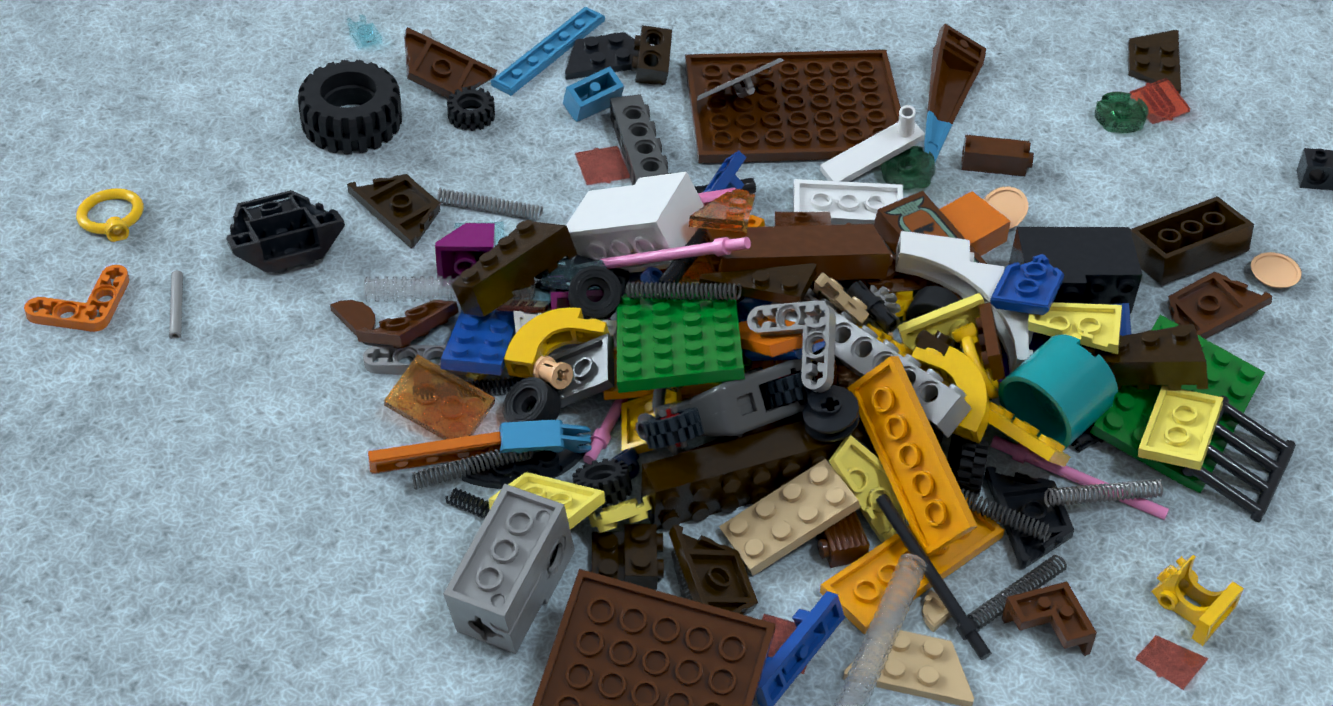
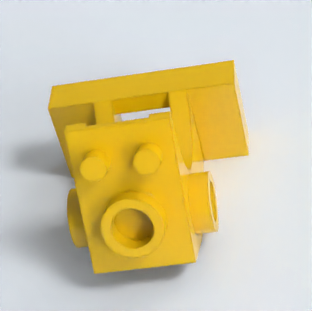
M1192 555L1187 560L1180 556L1175 561L1178 564L1176 568L1173 565H1169L1156 577L1160 582L1151 592L1157 597L1159 604L1163 608L1174 611L1196 626L1191 639L1203 646L1237 607L1244 588L1232 581L1224 591L1211 592L1198 584V576L1192 570L1196 556ZM1187 595L1197 603L1201 604V606L1197 607L1191 604L1184 598V596Z

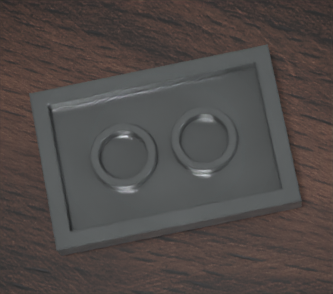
M608 333L552 356L557 363L565 362L573 370L572 381L565 389L554 388L559 394L561 408L614 387V339ZM537 400L531 404V410L536 405Z

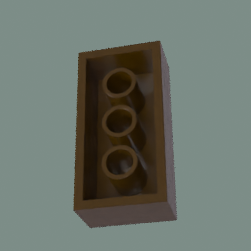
M1216 196L1132 228L1130 231L1140 268L1157 283L1164 285L1249 251L1254 223Z

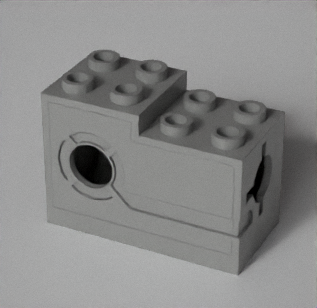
M507 484L503 485L443 593L457 632L509 652L517 653L541 605L549 602L575 552L564 504Z

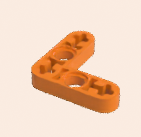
M122 265L106 267L102 271L86 303L47 297L32 298L24 306L27 319L31 323L91 332L101 331L110 323L129 284L128 271ZM103 296L113 297L109 301H98ZM66 312L75 313L73 316L69 318L60 317L63 313Z

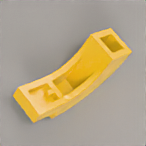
M559 308L534 317L517 331L507 348L504 362L509 376L534 377L533 370L537 359L541 356H548L561 346L583 344L604 334H609L607 322L594 318L584 319L581 308Z
M949 346L945 356L933 348H926L925 350L915 347L911 356L921 363L920 368L926 372L929 368L932 369L950 384L953 383L966 393L964 399L972 409L952 434L980 444L988 426L990 402L983 376L975 363L964 353Z

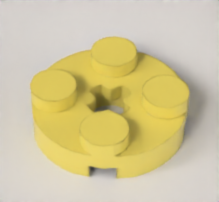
M643 496L644 503L638 504L637 499L634 498L602 508L603 512L598 517L593 512L588 516L591 527H597L598 532L601 533L617 528L618 521L627 518L629 523L647 519L648 511L653 508L649 496Z

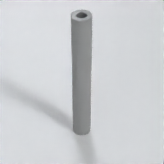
M178 270L171 273L170 339L181 338L183 273Z

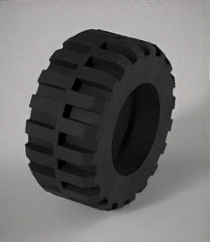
M341 60L340 63H328L326 67L322 68L320 66L314 70L313 74H309L298 90V104L303 133L321 149L328 147V151L337 153L338 150L344 151V154H352V151L357 150L360 153L368 151L367 148L373 147L375 150L381 147L383 141L388 143L393 138V134L396 135L400 129L402 110L400 88L397 85V80L383 67L379 68L375 63L369 62L367 64L363 60H356L355 62ZM345 105H359L356 107H341Z

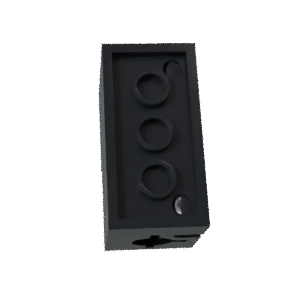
M1130 227L1016 228L1009 265L1017 262L1022 265L1033 261L1034 256L1044 254L1049 259V264L1054 268L1057 267L1064 273V279L1053 301L1054 303H1129L1130 314L1132 313L1142 278V271Z

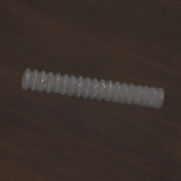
M366 276V279H364V299H366V302H371V299H375V302H380V299H384L385 302H389V299H393L394 302H398V299H402L403 302H407V299H411L412 302L420 299L421 302H424L425 299L432 301L434 299L443 300L446 298L448 301H452V298L457 297L451 284L460 276H457L456 279H452V276H447V279H443V276H438V279H434V276H429V279H425V276H420V279H416V276H411V279H407L406 276H402V279H398L397 276H393V279H389L388 276H384V279H380L379 276H375V279ZM535 283L528 288L514 290L512 292L514 295L513 301H515V298H520V301H524V298H529L532 301L535 298Z
M909 553L900 556L895 571L891 575L892 578L889 580L881 602L877 607V611L874 613V618L870 622V627L863 638V643L860 645L855 660L851 665L852 668L848 672V677L844 680V685L841 687L840 694L837 696L836 703L833 706H866L869 703L870 697L877 685V680L881 676V671L885 667L888 655L892 651V646L896 642L899 630L902 628L906 614L927 570L926 562L919 556Z

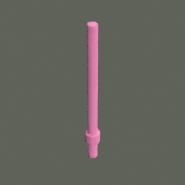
M728 237L716 238L710 243L602 258L599 265L606 269L710 254L724 256L730 255L732 251L749 249L751 241L748 237L729 239Z
M629 398L615 399L600 428L595 429L590 438L592 450L584 455L583 460L585 463L591 465L592 461L597 459L601 450L606 449L611 440L610 433L621 415V403L627 402Z
M994 436L990 447L1011 455L1013 460L1022 464L1028 462L1083 486L1107 483L1069 466L1062 467L1051 463L1020 443L1014 444L998 436ZM1139 497L1133 500L1125 498V500H1119L1165 520L1169 512L1168 508L1145 498L1141 499Z

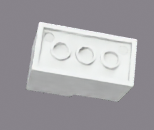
M680 172L642 177L637 180L635 185L588 191L566 226L577 254L600 261L602 258L683 247L710 216L688 173ZM673 260L620 268L628 270L629 273L645 271L648 267H655L659 270L667 269Z

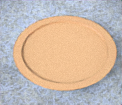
M1005 186L994 189L984 198L988 204L1011 221L1009 229L1021 223L1028 212L1026 195L1015 187Z
M1261 253L1251 261V270L1254 276L1261 283L1269 287L1288 288L1298 283L1302 276L1299 265L1290 257L1280 253Z

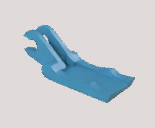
M561 420L504 422L499 426L501 434L500 453H522L535 450L562 452L564 448L575 453H585L592 450L591 446L584 445L591 443V435H579V433L591 432L587 426L563 424Z

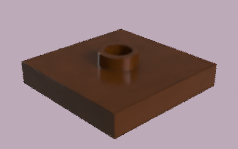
M775 212V226L831 225L830 212Z

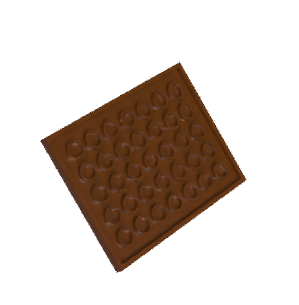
M886 49L685 54V68L698 163H723L725 159L738 150L747 157L744 162L830 160L899 122V110L901 107ZM779 58L784 60L750 76L755 92L747 97L739 98L731 85L697 100V96ZM740 82L741 87H744V82ZM911 148L893 158L910 157Z

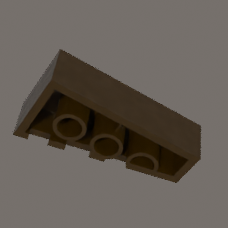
M525 220L517 224L516 229L508 236L501 238L498 244L489 252L483 254L479 261L471 268L463 271L460 277L451 285L464 314L485 317L514 297L512 293L514 290L530 287L536 283L534 280L535 276L545 270L551 273L558 268L557 262L565 256L570 260L578 254L566 225Z
M1194 324L1148 330L1124 336L1120 335L1118 354L1080 344L1094 357L1099 354L1105 360L1116 379L1118 390H1121L1123 386H1132L1137 388V390H1149L1150 385H1168V390H1181V385H1197V389H1208L1207 363Z

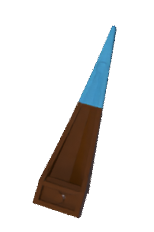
M944 24L939 29L937 42L932 54L922 168L923 181L927 180L930 176L952 124L984 64L986 54L985 47L947 24Z

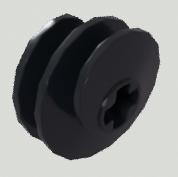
M831 385L827 391L822 393L811 391L808 395V403L803 410L806 433L813 439L821 442H835L851 435L858 427L860 419L857 398L851 391L836 385Z

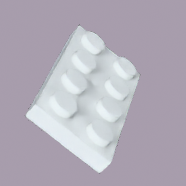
M794 179L793 212H830L831 225H845L848 222L851 224L874 225L879 208L903 199V185Z

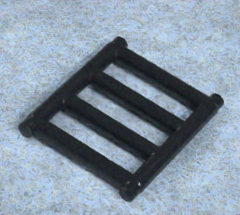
M1222 395L1219 397H1223V406L1213 434L1269 471L1270 474L1267 480L1264 481L1211 444H1209L1206 457L1260 492L1257 502L1204 467L1201 468V471L1183 467L1182 473L1186 476H1195L1250 513L1251 519L1261 522L1293 455L1296 444L1292 440L1284 441L1230 405L1229 399ZM1225 415L1279 451L1276 461L1219 424L1222 416Z

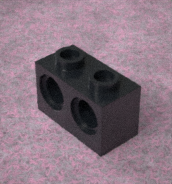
M1320 148L1303 149L1296 170L1300 188L1333 191V150Z

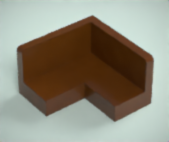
M1067 581L1012 595L1006 599L1002 615L1004 624L1014 621L1020 631L1050 623L1064 649L1078 645L1084 656L1090 655L1097 632Z

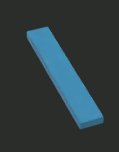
M585 6L493 78L491 86L512 96L571 49L576 39L586 37L605 21V16Z

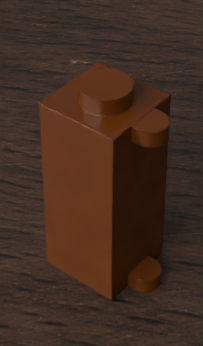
M965 135L961 170L1025 177L1027 168H1032L1034 152H1030L1031 143L1029 141Z

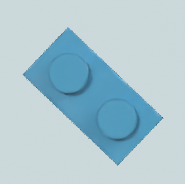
M611 66L567 86L562 104L572 118L578 122L609 108L610 98L621 97L624 85Z

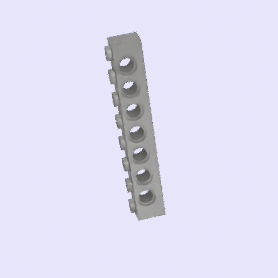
M809 288L802 302L819 300L815 298L816 294ZM822 298L820 300L832 307L834 311L837 309L827 299ZM772 302L771 305H773V304H782V303ZM821 310L818 316L806 314L807 318H813L818 322L820 317H825V313ZM835 311L834 360L859 377H862L890 356H899L910 382L915 381L912 386L931 427L949 438L972 409L964 399L966 393L953 383L949 387L943 384L944 379L929 368L926 372L920 368L921 363L911 355L906 354L903 357L898 354L900 350L887 339L883 343L877 340L878 335L866 325L862 328L856 325L857 321L845 311L841 314ZM789 312L785 320L796 322L798 318L797 312Z

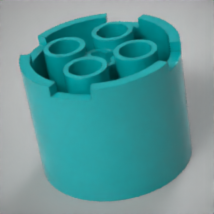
M1063 334L1055 335L1048 339L1003 379L998 389L1000 404L1015 414L1012 418L1013 420L1017 417L1022 421L1028 422L1040 430L1038 433L1039 437L1041 434L1051 437L1063 444L1065 449L1113 406L1114 395L1118 393L1116 379L1105 360L1099 354L1094 357L1089 351L1080 346V339Z

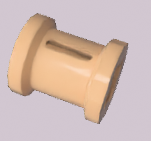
M541 356L534 364L533 375L545 382H549L552 387L561 390L571 383L573 370L565 362L557 363L550 356Z

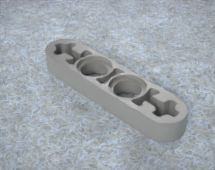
M393 345L372 346L363 354L366 370L374 374L467 375V372L442 370L441 362L438 364L429 362L433 357H442L446 345H409L398 349L394 348ZM404 357L414 358L409 364L399 362Z

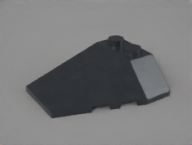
M290 190L237 203L233 216L234 224L230 225L231 234L227 235L226 241L233 255L266 273H281L289 267L296 265L308 266L316 260L323 259L345 227V223L338 211L331 209L328 212L324 210L323 204L318 202L313 205L308 197ZM284 198H289V199L282 200V201H278V202L276 201V200H280V199H284ZM262 204L261 206L247 209L248 207Z

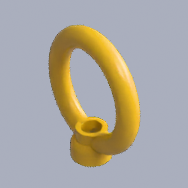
M121 188L106 189L96 192L82 201L77 209L76 219L84 230L95 234H106L108 240L116 242L127 239L129 236L128 228L140 219L144 210V204L141 197L131 190ZM121 199L132 204L131 212L122 219L114 216L109 218L106 223H97L88 218V212L91 208L106 200Z
M971 322L951 332L954 340L960 343L964 354L975 363L982 374L988 397L996 399L999 396V384L997 380L993 381L991 369H984L981 356L982 351L976 336L977 329L974 323Z

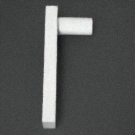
M910 105L901 107L899 110V122L820 165L822 174L828 181L849 182L924 141L925 133L915 123L916 111L914 107Z

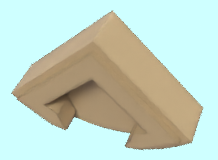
M930 590L924 599L922 615L929 629L935 632L952 616L939 596Z

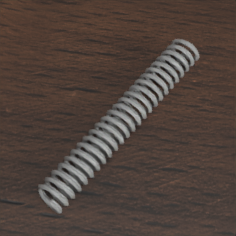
M439 188L437 199L440 204L443 203L445 205L447 203V205H450L451 203L452 206L455 204L456 207L464 206V208L468 207L469 209L472 207L473 210L475 208L477 211L481 209V211L485 210L488 212L489 210L490 213L493 210L494 214L502 213L504 215L506 213L508 216L510 213L511 217L519 216L521 218L523 216L525 219L527 216L528 220H539L537 216L539 205L535 208L534 204L531 206L529 203L526 209V203H523L522 207V202L518 205V202L514 203L513 200L509 206V200L505 204V199L501 202L500 198L497 200L496 197L494 199L490 197L488 201V196L484 199V196L482 195L480 198L479 194L476 196L469 193L467 197V193L465 192L463 195L462 191L459 193L458 191L455 192L448 189L446 193V189L442 191ZM541 206L539 217L543 213V206Z
M1162 479L1114 482L1113 484L1104 483L1099 485L1091 484L1081 485L1080 487L1048 488L1045 492L1044 500L1046 506L1049 507L1050 505L1047 501L1049 491V502L1053 507L1055 504L1063 506L1064 504L1069 505V503L1071 505L1074 503L1082 504L1083 502L1087 504L1088 502L1096 503L1102 500L1110 502L1116 499L1118 501L1120 499L1125 500V498L1127 500L1130 498L1132 500L1134 498L1138 499L1139 497L1141 499L1144 497L1152 498L1153 496L1156 498L1163 495Z

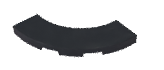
M565 448L562 452L543 450L535 454V458L521 462L514 460L513 464L509 460L507 465L505 460H503L504 466H502L500 460H498L499 467H496L495 460L493 459L494 469L491 468L490 460L487 458L490 466L489 470L486 469L483 458L485 471H482L478 459L480 473L477 472L473 460L476 473H472L471 466L469 465L471 474L468 475L465 470L466 476L462 475V481L481 487L502 489L504 484H510L525 472L554 479L574 467L584 457L586 452L575 453Z

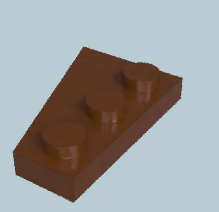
M432 300L405 311V317L387 318L379 321L380 327L374 330H369L366 327L356 330L358 342L393 345L397 349L407 347L411 344L412 340L429 334L430 329L447 323L450 317L459 312L457 301Z
M991 302L979 304L980 317H975L984 369H991L993 381L1004 379L1005 370L1002 348Z

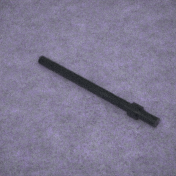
M887 494L879 496L876 499L877 504L956 622V630L962 639L968 640L980 660L989 657L992 653L978 633L980 628L974 619L968 618Z

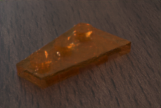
M743 189L726 192L690 215L689 227L747 233L755 205V194H749L747 190Z

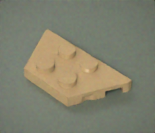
M822 272L814 283L813 292L816 294L815 298L819 301L822 298L827 299L837 308L835 310L837 313L841 314L845 311L857 321L859 326H863L869 316V313L866 311L868 307L855 296L851 298L843 291L844 288L837 281L829 278Z
M885 627L844 672L843 680L960 706H973L974 702L972 691L952 641Z

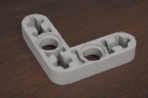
M806 301L761 305L750 311L747 324L750 330L760 336L803 333L801 378L804 386L818 393L825 392L831 387L834 380L836 315L832 307L823 301ZM820 310L825 313V317H820L819 322L813 318H807L806 315L818 316L820 315ZM791 311H796L798 315L797 321L792 326H786V315ZM764 316L776 321V323L766 321L763 322L762 326L758 325V321L763 320ZM818 339H824L825 349L823 352L817 355L813 354L812 346L814 342ZM812 361L818 362V366L812 363ZM820 372L823 374V377L819 378L817 383L812 381V378Z

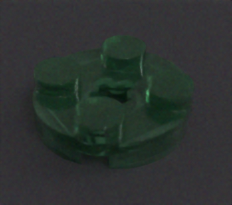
M1109 92L1102 96V100L1097 101L1094 112L1095 118L1108 132L1131 133L1143 129L1148 116L1146 103L1140 98L1137 101L1131 99V94L1126 92Z
M913 146L881 164L883 180L887 184L903 185V190L928 187L936 171L933 154L930 151L929 154L923 152V147Z

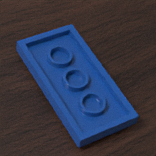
M501 307L485 317L464 314L461 310L441 357V369L501 376L505 365L504 357L507 348L516 334L512 309Z

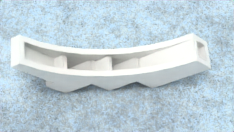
M901 231L896 248V272L911 274L933 281L959 294L964 299L980 293L984 303H989L1004 272V266L975 263L974 252H970V240ZM991 304L998 336L1006 352L1011 373L1033 354V350L1029 349L1034 333L1028 330L1029 313L996 309Z

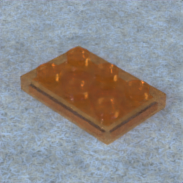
M418 354L384 400V406L444 440L472 436L495 404V397L447 370H442L440 366Z

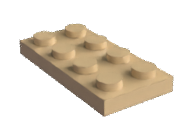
M824 459L726 521L719 528L733 549L739 551L742 562L752 576H754L861 506L856 496L829 462Z

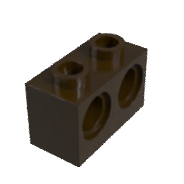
M642 25L640 35H635L633 50L638 51V55L633 56L631 71L636 72L635 82L666 85L669 72L672 29Z

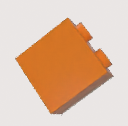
M973 191L939 209L966 240H970V245L980 256L1007 242L1011 221Z

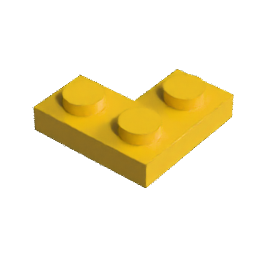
M677 387L666 389L665 404L682 400L681 392ZM653 394L621 403V451L630 447H634L638 454L653 450L649 449L647 442L641 439L636 431V423L640 414L647 413L655 417L652 407Z

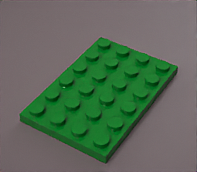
M627 293L622 296L620 304L617 306L618 393L745 379L735 299L733 301L730 299L728 301L726 299L723 301L721 299L718 301L717 299L707 300V298L706 300H694L693 298L691 300H685L684 298L682 300L679 298L677 300L675 298L673 300L670 298L668 300L666 298L663 300L661 298L630 299L627 297Z
M1160 314L1151 330L1171 328L1179 324ZM1198 335L1207 363L1208 389H1197V385H1181V389L1218 397L1226 396L1229 399L1230 405L1244 413L1265 372ZM1150 385L1149 390H1137V388L1132 386H1123L1114 395L1113 406L1095 422L1090 433L1179 484L1201 493L1206 484L1193 475H1184L1182 473V466L1138 457V448L1162 385ZM1225 415L1222 416L1219 424L1231 432H1234L1238 425ZM1213 434L1210 444L1223 453L1227 443ZM1205 456L1202 467L1212 473L1217 463Z

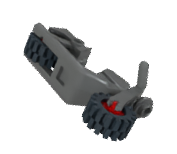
M802 358L792 359L766 369L759 367L748 370L744 374L745 379L723 381L722 384L698 395L671 404H665L666 388L654 389L652 407L655 417L647 413L640 414L636 423L637 434L647 442L649 449L667 447L673 455H677L686 451L684 447L688 446L687 440L697 436H737L741 438L745 432L803 412L805 405L808 403V395L812 390L804 386L802 382ZM814 376L812 378V381L817 383L816 377Z

